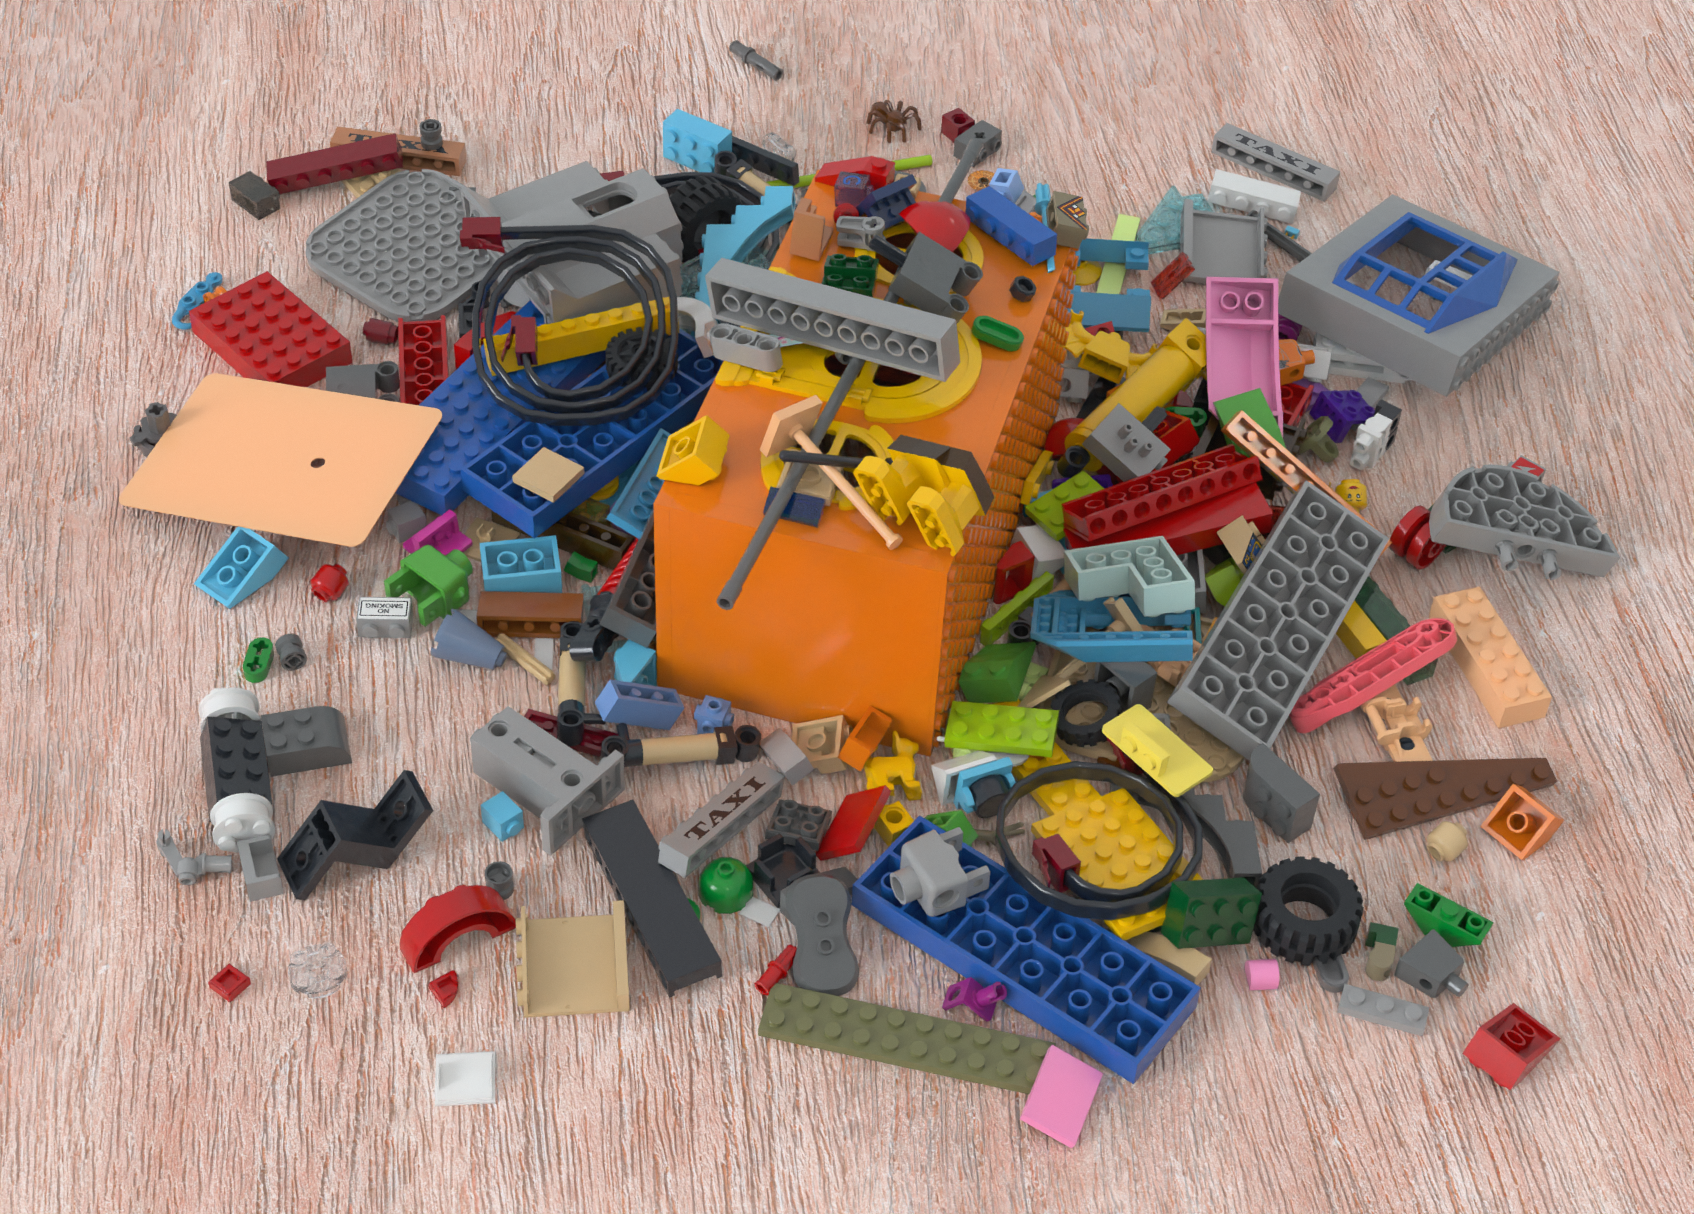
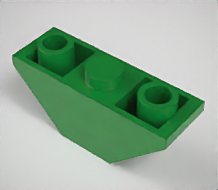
M1419 883L1415 885L1404 902V906L1424 935H1427L1434 929L1451 947L1481 945L1494 923Z

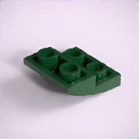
M844 254L828 255L824 265V277L821 284L873 298L879 259L868 255L847 257Z

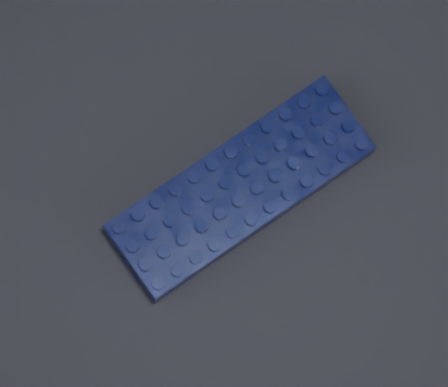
M531 300L515 314L521 315V317H535L537 327L544 324L543 314ZM511 319L494 335L510 333ZM483 344L481 346V355L485 373L500 393L526 409L538 410L510 394L498 376L491 375ZM606 350L534 366L532 370L542 382L556 389L571 390L591 375L605 361ZM474 353L418 405L439 409L442 412V419L395 492L440 515H443L449 509L454 511L469 496L462 491L460 469L526 422L497 405L479 381ZM525 369L507 373L514 383L538 397L547 398L534 389L526 378Z
M679 329L678 370L673 380L670 379V382L665 386L655 402L628 419L599 425L553 426L526 421L460 469L462 491L535 539L640 460L647 452L660 428L673 434L697 416L724 360L717 359L714 355L704 358L696 339ZM606 365L571 390L599 385L607 380L609 376ZM619 386L603 397L615 394L616 392L621 390L622 387ZM644 387L643 391L637 393L636 395H634L633 397L626 400L625 402H623L615 408L626 406L630 402L634 401L641 395L648 392L647 388ZM543 447L584 467V475L554 503L514 483L512 477Z
M920 815L853 884L851 903L853 907L965 978L972 977L984 988L995 982H1001V985H1004L1007 990L1006 998L1001 1001L1132 1084L1139 1079L1197 1007L1201 987L1090 919L1073 917L1039 903L1013 880L1005 867L962 842V850L958 851L960 866L965 873H968L986 865L990 870L988 889L967 897L965 906L934 917L926 914L918 900L904 905L901 904L892 890L890 874L900 870L903 844L932 830H936L939 835L946 832Z

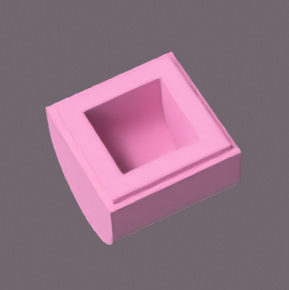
M1276 959L1246 960L1244 968L1249 990L1278 989L1279 967Z

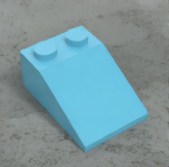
M237 527L195 581L194 585L231 609L272 580L289 557L251 529Z

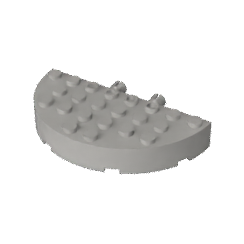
M1488 464L1483 465L1482 468L1475 469L1473 466L1461 471L1450 481L1437 498L1430 513L1429 528L1432 542L1498 555L1504 571L1516 569L1518 567V559L1541 564L1545 578H1550V580H1555L1561 576L1560 568L1604 577L1620 559L1616 547L1608 534L1601 533L1596 526L1598 521L1578 501L1553 484L1549 487L1539 482L1538 476L1513 467Z

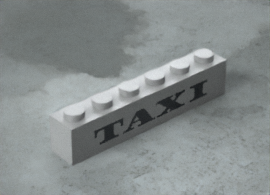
M1226 123L1214 135L1211 152L1324 202L1337 189L1340 171L1229 123Z
M759 761L751 768H746L739 778L734 782H729L722 792L718 795L715 794L705 806L698 808L693 816L687 821H682L676 830L661 839L658 846L660 850L658 863L686 878L781 797L785 776Z

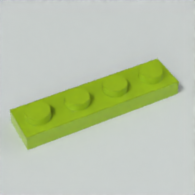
M1046 571L1039 578H1034L1030 585L1023 591H1019L1007 605H1002L995 615L985 619L980 627V643L984 646L993 644L1008 631L1009 625L1018 620V616L1028 606L1033 608L1035 598L1047 595L1053 589L1054 576Z

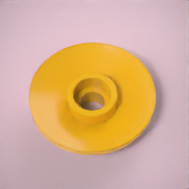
M1080 260V266H1077L1076 271L1073 270V275H1076L1075 285L1077 286L1091 285L1097 282L1102 274L1101 265L1097 261Z

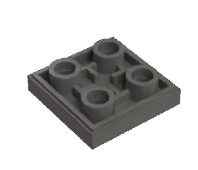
M779 799L766 829L765 839H770L780 833L784 837L785 844L795 846V840L801 836L813 850L818 851L831 821L832 811L823 809L820 806L799 804L794 800Z

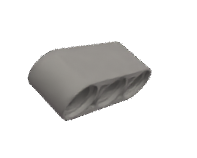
M724 323L713 326L709 331L713 355L717 359L764 372H774L783 365L778 338Z

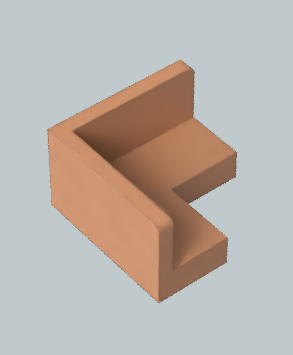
M802 197L794 211L790 253L819 261L833 234L834 228L825 226V217L816 214L817 206L811 205L812 200Z

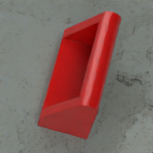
M1022 541L1012 544L997 564L993 596L995 604H1002L1013 599L1019 591L1026 589L1032 582L1035 556ZM1009 571V576L1006 578V572Z

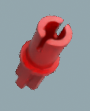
M787 945L774 961L772 960L768 963V969L754 983L755 988L761 994L768 996L770 989L781 979H785L788 976V971L793 966L797 950L796 946Z

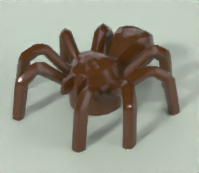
M889 100L872 104L871 110L868 113L866 123L871 124L869 133H873L875 124L880 121L886 124L888 143H891V131L896 132L902 130V142L905 143L906 129L904 124H907L908 119L914 117L917 121L918 130H922L918 110L913 106H908L901 113L903 105L901 100L898 101L897 110H893L892 103ZM909 110L914 111V113L905 116ZM873 115H874V116H877V117H880V118H876V119L873 120L872 123H871V120H872V116H873Z

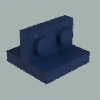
M913 174L872 191L856 207L859 217L867 215V217L876 216L882 218L885 221L884 231L904 223L905 221L898 213L916 203L909 191L917 184Z

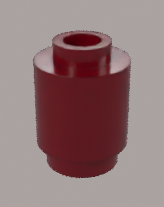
M370 318L369 322L366 321L364 323L362 333L366 336V341L384 345L396 344L398 326L394 325L393 322Z

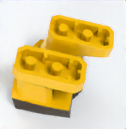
M900 435L887 448L893 460L891 465L882 458L865 456L853 474L871 508L883 521L890 515L897 517L896 522L898 525H901L911 513L927 545L936 550L939 547L951 548L950 554L953 557L964 544L962 530L974 515L986 516L994 499L990 486L970 451Z

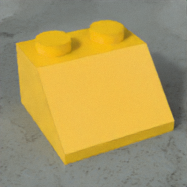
M708 415L668 436L656 476L662 480L701 485L708 480H714L721 473V465L727 452L730 435Z

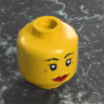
M1345 479L1336 486L1335 492L1358 513L1367 507V488L1364 484L1360 483L1359 479Z

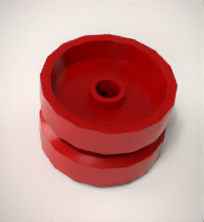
M1422 505L1411 509L1400 520L1390 537L1392 543L1389 546L1391 551L1402 558L1406 557L1407 562L1419 570L1432 564L1446 547V544L1432 542L1429 528L1431 511Z

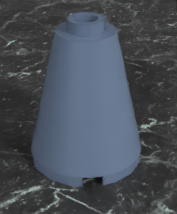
M452 608V616L446 615L435 636L434 641L438 642L437 649L431 648V656L492 670L497 666L502 667L507 657V653L504 652L505 646L460 611Z

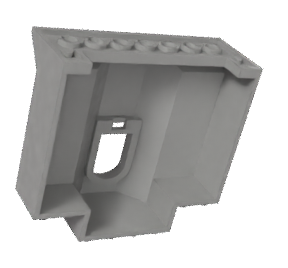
M585 161L491 198H486L467 188L461 189L465 217H501L502 227L598 225L624 229L654 247L671 270L677 297L682 295L681 285L683 284V279L680 275V266L683 260L682 250L684 249L681 240L682 225L675 213L667 190L661 187L655 177L650 175L644 168L608 181L600 175L597 168H593L588 161ZM593 205L602 215L593 217L585 207ZM540 239L503 240L505 253L488 249L473 250L479 257L489 252L497 260L524 242ZM614 241L642 258L658 279L662 297H669L664 277L648 256L623 242ZM602 252L628 267L646 290L648 301L655 300L652 288L634 266L611 253ZM534 254L524 257L520 261L506 268L504 271L507 273L511 268L525 261ZM567 260L542 265L515 281L517 286L543 314L544 324L641 303L640 299L622 277L599 264Z

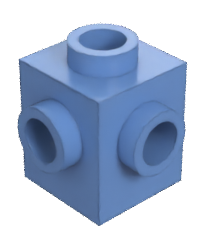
M706 695L702 704H698L694 712V720H697V734L713 733L714 727L732 726L734 713H731V701Z

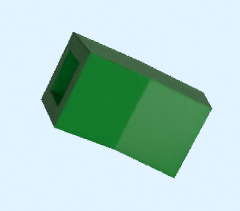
M574 551L563 571L577 579L592 583L598 574V562L587 559Z

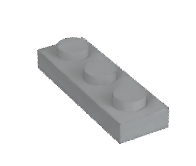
M1344 983L1337 1013L1423 1036L1429 1007Z

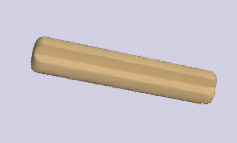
M499 634L496 638L497 641L505 646L504 652L542 683L549 685L555 679V674L552 670L508 636Z

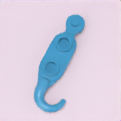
M209 273L206 276L205 282L196 283L180 299L177 310L172 316V324L176 328L182 330L192 328L191 323H182L180 320L184 316L189 315L190 310L204 303L203 295L205 293H212L213 287L223 282L220 273Z

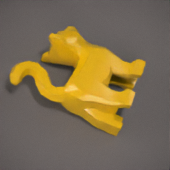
M895 730L892 733L893 743L891 751L893 757H870L864 766L867 790L886 785L891 791L890 796H895L894 785H901L908 801L921 800L922 790L920 782L915 780L916 764L913 759L919 751V745L907 738H899Z

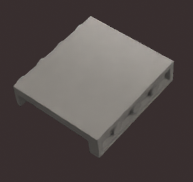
M1184 199L1180 214L1179 281L1206 284V277L1267 278L1268 269L1264 268V265L1267 262L1268 252L1264 251V248H1266L1268 236L1264 234L1267 228L1264 208H1260L1258 217L1193 210V200Z

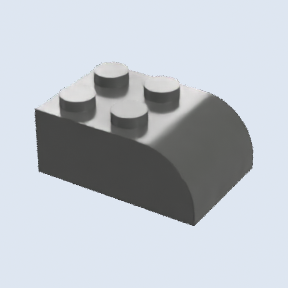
M315 706L261 715L270 777L352 763L345 717L339 710L329 706Z
M1262 743L1251 754L1243 788V799L1256 817L1262 819L1270 826L1276 835L1281 836L1287 843H1290L1312 828L1320 793Z

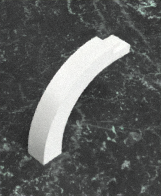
M677 297L679 329L695 331V339L704 358L713 356L709 331L718 323L715 318H712L711 309L704 302L697 299Z

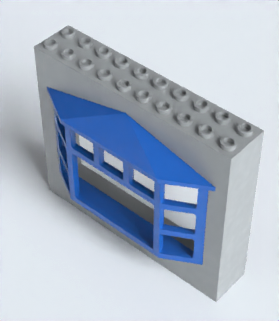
M1392 194L1286 272L1278 299V314L1447 397L1454 390L1457 391L1464 381L1468 382L1474 372L1478 373L1482 365L1488 364L1494 355H1498L1504 346H1509L1512 339L1518 338L1524 329L1527 330L1533 321H1537L1543 312L1547 313L1552 304L1550 297L1559 285L1557 278L1560 272ZM1397 242L1433 260H1438L1440 263L1423 277L1417 278L1376 257ZM1366 265L1381 272L1369 290H1364L1346 281ZM1451 266L1472 275V277L1466 280L1445 269ZM1388 276L1412 287L1400 305H1395L1375 295ZM1437 277L1458 288L1452 293H1448L1429 284V282ZM1419 291L1443 302L1431 320H1426L1406 310Z

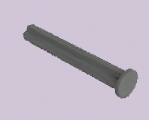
M1252 210L1247 216L1258 217V212ZM1267 222L1264 234H1267L1269 240L1301 262L1312 254Z

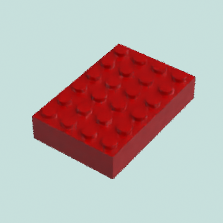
M268 271L189 311L193 333L243 378L307 388L326 377V367L348 366L353 363L350 341Z

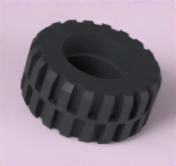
M699 176L696 179H689L686 181V184L677 187V191L669 196L682 225L681 240L684 246L682 262L688 266H698V249H703L702 234H706L707 225L731 224V217L736 213V205H743L736 193L711 176Z
M1305 856L1295 857L1292 861L1290 858L1282 860L1279 865L1277 863L1273 864L1267 869L1266 873L1262 874L1256 887L1262 895L1253 928L1254 933L1257 937L1260 936L1259 941L1265 948L1270 947L1272 954L1277 957L1280 955L1285 957L1287 962L1293 963L1297 961L1301 962V965L1310 966L1315 956H1318L1319 962H1322V964H1327L1328 956L1335 961L1337 956L1349 951L1358 932L1364 908L1362 906V895L1357 891L1358 886L1353 879H1348L1349 875L1344 870L1336 869L1335 864L1329 861L1327 863L1321 862L1320 858L1312 857L1310 860L1305 859ZM1295 901L1308 902L1321 908L1329 918L1317 921L1302 919L1291 913L1285 904Z

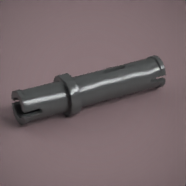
M738 40L730 44L729 51L742 58L741 60L744 63H750L775 81L782 77L783 69L757 54L752 47H746Z

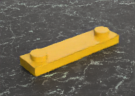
M1045 450L1040 455L1024 482L1021 504L1029 505L1033 498H1038L1043 481L1047 475L1051 476L1055 464V461H1051L1053 452Z

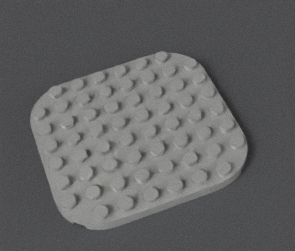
M422 169V172L409 173V170H404L388 176L316 227L306 241L305 253L307 262L316 274L398 322V318H403V322L439 319L441 315H445L455 308L458 303L463 302L472 295V285L475 282L481 281L493 265L492 256L489 252L479 257L473 249L461 247L460 230H462V218L465 217L461 189H471L441 172L429 169ZM449 187H457L459 190L451 191ZM448 194H451L453 199L448 200Z

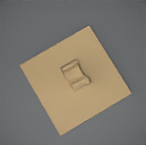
M476 517L464 533V535L472 540L473 545L463 553L468 558L481 562L479 543L518 539L521 533Z

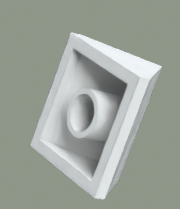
M1039 525L1016 528L1011 545L1022 541L1035 556L1032 580L1036 577L1039 578L1046 571L1053 574L1064 566L1065 549L1060 541L1054 540Z
M978 750L931 765L941 806L954 802L960 771L997 760L993 754Z

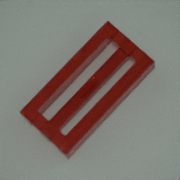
M1184 252L1180 253L1151 281L1159 298L1164 299L1195 270L1194 266L1191 265V260L1188 259V255Z

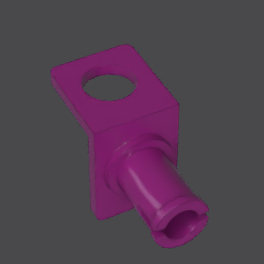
M969 977L948 987L942 1008L946 1011L964 1003L988 1022L992 1020L997 1001L1006 998L1007 990L1004 985H1001V982H995L984 988L972 977ZM961 989L959 995L952 1000L955 992Z

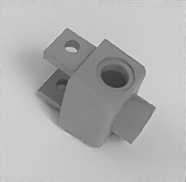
M960 827L940 835L936 830H932L903 844L900 870L890 874V883L896 898L901 904L904 905L918 900L926 914L934 917L965 906L967 897L988 889L990 870L985 865L971 872H964L958 861V851L962 850L963 831Z

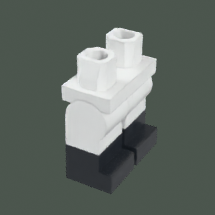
M1382 399L1376 404L1374 417L1367 419L1365 425L1361 424L1358 427L1350 460L1351 466L1363 470L1365 466L1373 468L1376 465V461L1395 442L1402 409Z

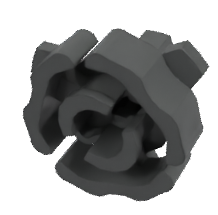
M159 402L149 404V407L145 409L146 417L140 420L141 425L134 427V434L129 437L131 443L141 449L145 457H148L177 416L176 414L168 413L166 404H160Z

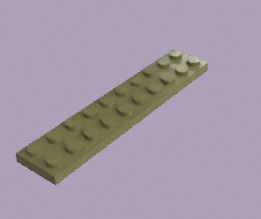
M776 983L770 989L758 1028V1036L1024 1094H1030L1048 1048L1051 1045L1056 1046V1043L779 983Z

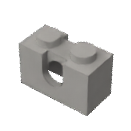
M1063 367V378L1070 380L1071 387L1067 391H1061L1060 397H1068V402L1082 403V399H1087L1089 371L1080 368Z

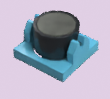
M1005 757L960 771L953 802L957 810L963 809L967 814L975 812L979 818L996 816L999 804L1013 784L1016 783L1011 773L1013 763L1010 758Z

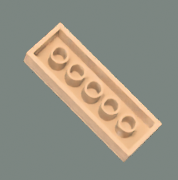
M1481 587L1435 596L1428 618H1443L1454 624L1457 642L1449 651L1498 729L1545 718L1552 696Z

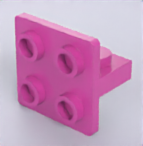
M449 509L403 543V548L412 554L425 545H431L442 554L447 555L454 549L464 552L473 543L470 538L459 531L457 514Z

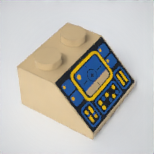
M1240 516L1217 531V534L1242 573L1245 574L1265 539L1262 535L1257 537L1261 533L1253 521L1248 524L1244 517Z

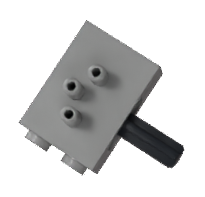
M1118 403L1082 445L1123 482L1148 474L1154 468L1159 470L1168 461L1165 456L1171 449L1157 438L1153 431L1167 417V413L1163 407L1157 406L1141 423Z

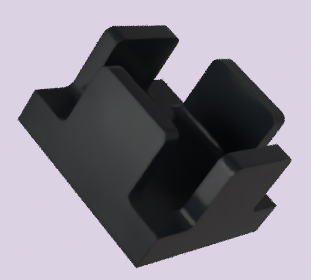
M780 833L759 844L757 859L746 865L752 874L753 881L777 908H780L781 890L791 885L794 880L800 877L820 873L816 868V853L800 836L795 840V846L784 844V837Z

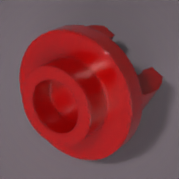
M843 203L834 210L833 219L836 224L840 216L859 217V213L852 204Z

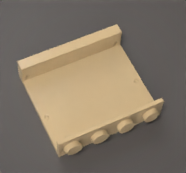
M624 900L613 901V915L528 919L525 906H521V918H516V935H522V941H516L517 959L522 958V965H517V982H523V989H517L518 1006L524 1007V1018L630 1011Z

